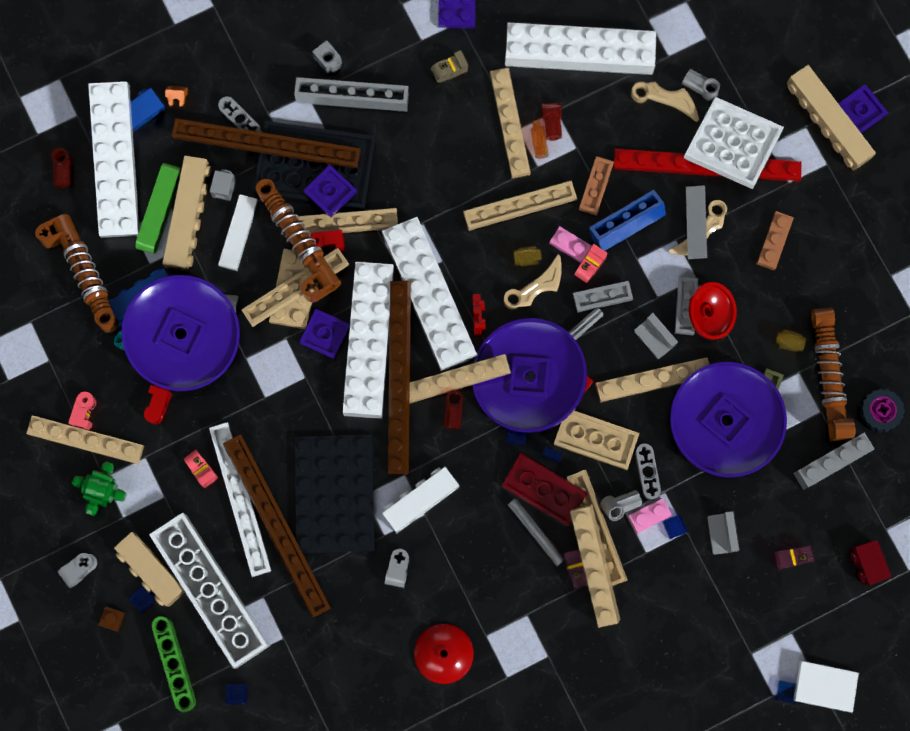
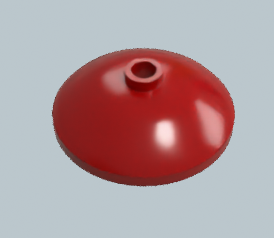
M708 282L700 285L693 292L689 302V318L695 331L706 339L715 340L725 337L732 330L736 321L737 309L731 292L724 285L717 282Z
M450 624L434 625L425 630L418 638L414 651L415 662L419 671L428 680L439 684L453 683L461 679L470 669L473 661V646L469 637L460 628ZM441 650L448 652L447 657L442 658L440 656Z

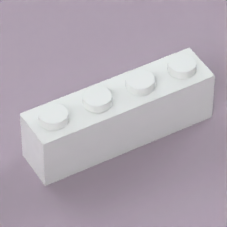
M446 467L443 469L437 468L431 473L432 477L427 481L422 479L415 485L416 489L412 492L409 490L404 492L399 497L401 500L395 504L391 502L383 508L385 510L382 513L396 533L400 532L459 488L458 483Z

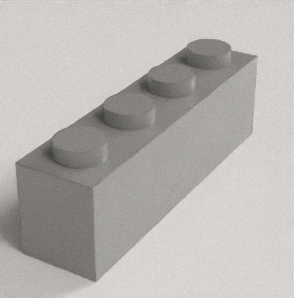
M864 432L793 474L804 490L873 451L874 447Z

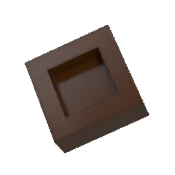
M105 606L99 626L119 632L125 613Z

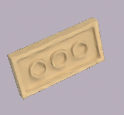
M283 249L276 287L307 268L301 264V258H298L299 254L297 251ZM302 295L272 314L269 318V323L306 329L312 302L307 301Z
M573 411L571 415L561 422L554 445L627 470L639 433Z

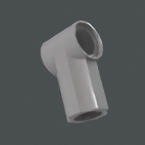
M692 69L688 71L682 82L683 85L698 92L708 101L714 100L718 96L720 84L716 79H708ZM712 87L715 91L708 92L706 88Z
M634 490L617 498L607 496L601 501L600 507L610 520L617 521L623 517L625 512L642 506V499L637 490Z

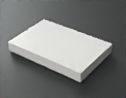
M799 661L793 701L853 713L859 673Z

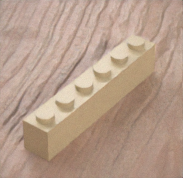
M807 65L792 75L787 82L789 91L795 94L799 99L800 105L807 109L812 121L820 126L822 134L833 143L834 150L842 155L845 164L854 171L872 159L876 152L810 66Z
M184 156L163 259V265L166 269L188 272L189 267H192V250L197 245L195 235L196 231H199L201 224L199 215L204 210L203 195H206L208 190L206 180L211 175V166H209L207 159Z
M593 505L574 508L570 513L598 627L617 624L620 621V616Z

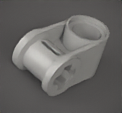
M397 549L392 552L385 584L404 588L409 555L405 550ZM402 552L405 561H401L399 564L398 560L395 559V555H399Z
M81 553L59 569L58 574L68 587L72 588L96 568L97 559L92 554ZM84 559H89L87 562L88 566H84Z

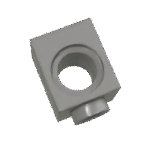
M325 41L312 51L314 59L327 74L331 71L335 72L340 68L342 64L341 57L328 41ZM328 56L333 58L331 61L324 60Z
M215 170L210 189L212 197L231 201L236 181L232 172L228 170H221V172Z

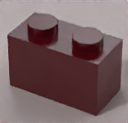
M877 540L851 548L852 553H850L852 562L858 567L859 572L857 574L861 583L867 586L891 578Z

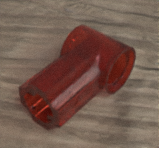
M561 102L542 104V119L545 123L546 140L557 141L562 139Z
M56 148L51 154L53 160V186L66 188L71 186L72 157L65 149ZM61 155L66 156L63 161L58 162V158Z
M451 390L446 396L444 428L461 429L463 395L457 390ZM452 395H458L460 402L458 404H451L449 398Z

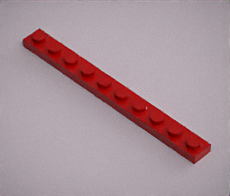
M615 149L613 169L722 176L684 159V153ZM768 159L758 179L800 182L802 161Z

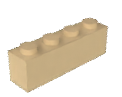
M131 532L114 548L117 551L115 555L123 563L126 561L131 566L129 571L135 577L140 576L143 580L141 584L149 592L152 590L157 595L154 598L161 606L165 604L170 607L185 593L179 581L136 533Z

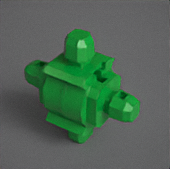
M104 462L100 469L101 472L94 470L92 475L88 474L86 478L82 476L74 477L72 484L81 489V493L84 494L83 498L89 502V504H86V514L94 516L99 509L98 505L106 507L107 502L112 503L113 499L120 502L125 501L127 493L117 489L116 480L110 476L114 470L112 463Z

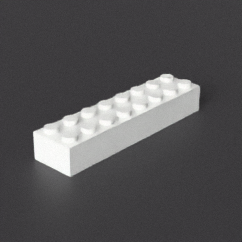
M508 23L505 66L652 75L655 68L656 31Z
M128 82L88 83L99 236L101 238L138 236L139 217L130 87Z
M418 217L383 230V238L401 280L411 281V303L441 373L474 360L477 357V353Z
M355 262L343 402L344 416L379 419L383 417L390 330V281H394V264Z
M181 513L149 534L233 668L240 667L270 647L186 514Z

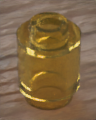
M536 246L518 248V250L513 251L515 266L538 265V261L542 260L541 251L536 249Z
M784 329L782 333H778L776 343L779 344V348L793 352H802L806 343V337L800 333Z

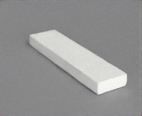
M239 195L218 264L219 267L238 270L258 199Z

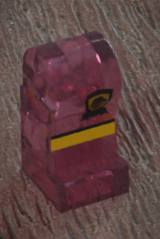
M811 546L774 553L778 570L815 561Z
M580 549L564 553L563 557L574 589L588 585Z

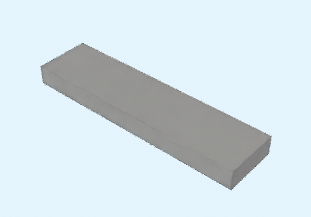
M705 186L686 187L688 259L707 258Z

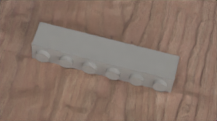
M296 77L294 96L296 103L407 111L409 89L408 86Z

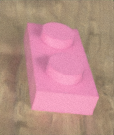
M562 227L558 228L549 243L582 263L592 247Z
M662 498L629 515L628 518L636 533H639L672 516Z

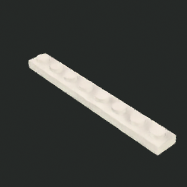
M229 423L211 427L209 430L251 575L255 577L271 572L251 498L223 446L224 442L233 438Z

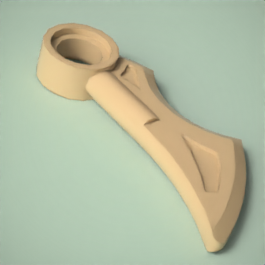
M639 82L631 90L632 99L638 103L650 99L682 111L695 122L699 121L694 102L684 88L678 91H667L658 86L656 82ZM636 89H644L646 95L643 97L638 96Z
M721 200L712 201L707 208V239L712 232L723 227L727 206ZM713 206H720L722 213L715 215L712 212ZM687 239L668 252L675 255H688Z
M560 255L556 256L542 275L521 290H508L503 298L504 305L511 310L531 306L538 294L544 291L557 292L561 279ZM509 295H516L518 302L516 304L509 303Z

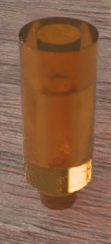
M539 120L532 122L531 135L535 158L542 159L548 157L549 154L544 127L540 126Z

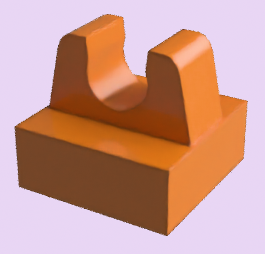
M169 86L165 89V97L168 98L169 105L174 104L175 98L179 100V106L184 105L185 98L188 95V87Z

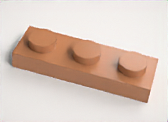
M596 156L579 210L597 216L614 164L613 161Z
M777 211L774 213L757 261L758 265L771 270L776 269L794 217Z

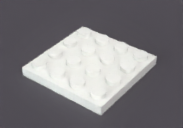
M715 97L686 151L684 159L753 189L784 127Z

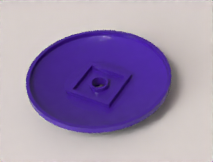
M168 276L148 284L132 299L122 323L123 347L132 367L148 382L172 391L195 390L215 381L230 366L239 345V322L232 304L213 284L193 276ZM184 329L186 337L178 339L175 336L176 330Z
M526 318L509 322L499 327L487 337L479 348L474 363L505 354L511 374L472 385L480 407L493 421L509 430L532 433L552 428L572 414L585 391L587 366L580 346L569 332L547 320ZM529 372H533L536 375L532 382L526 381L525 378Z
M719 362L700 368L682 383L672 402L670 425L677 447L695 467L719 477H741L756 472L775 457L785 438L787 414L779 391L764 374L744 364ZM723 416H729L732 419L730 426H725L722 423Z

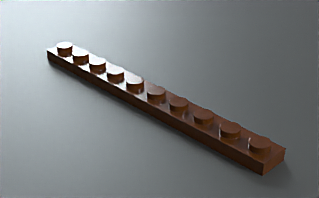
M176 118L172 132L173 139L357 169L361 149Z
M390 281L388 474H409L411 281Z
M242 435L224 442L223 446L311 617L314 618L329 610L330 606Z

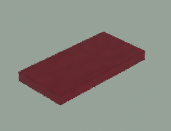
M522 452L501 485L566 526L572 520L570 511L580 507L588 494L585 490Z

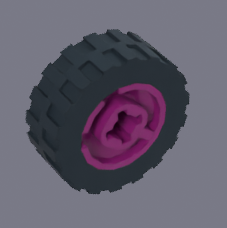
M878 389L870 392L861 400L858 413L861 417V422L865 424L866 428L871 429L873 432L882 433L888 432L900 424V421L904 418L905 409L901 398L895 392H891L888 389Z

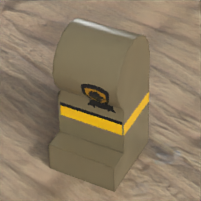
M460 50L454 53V56L434 64L431 67V71L437 82H443L467 72L468 63Z

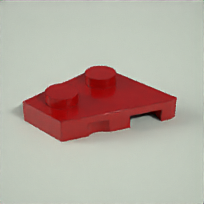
M473 294L474 336L482 335V330H485V318H482L481 311H485L484 300H481L480 294Z

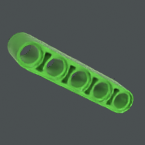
M166 163L162 164L136 240V249L153 254L157 252L178 190L181 167Z
M157 617L152 622V630L175 706L179 711H190L195 707L196 699L173 623L167 617ZM162 620L167 623L164 631H160L158 628V624ZM167 639H170L173 643L170 650L164 648V642ZM173 658L178 660V667L176 669H172L169 665L170 660ZM179 677L184 680V686L181 689L175 685V681ZM185 696L190 700V705L187 708L181 705V699Z

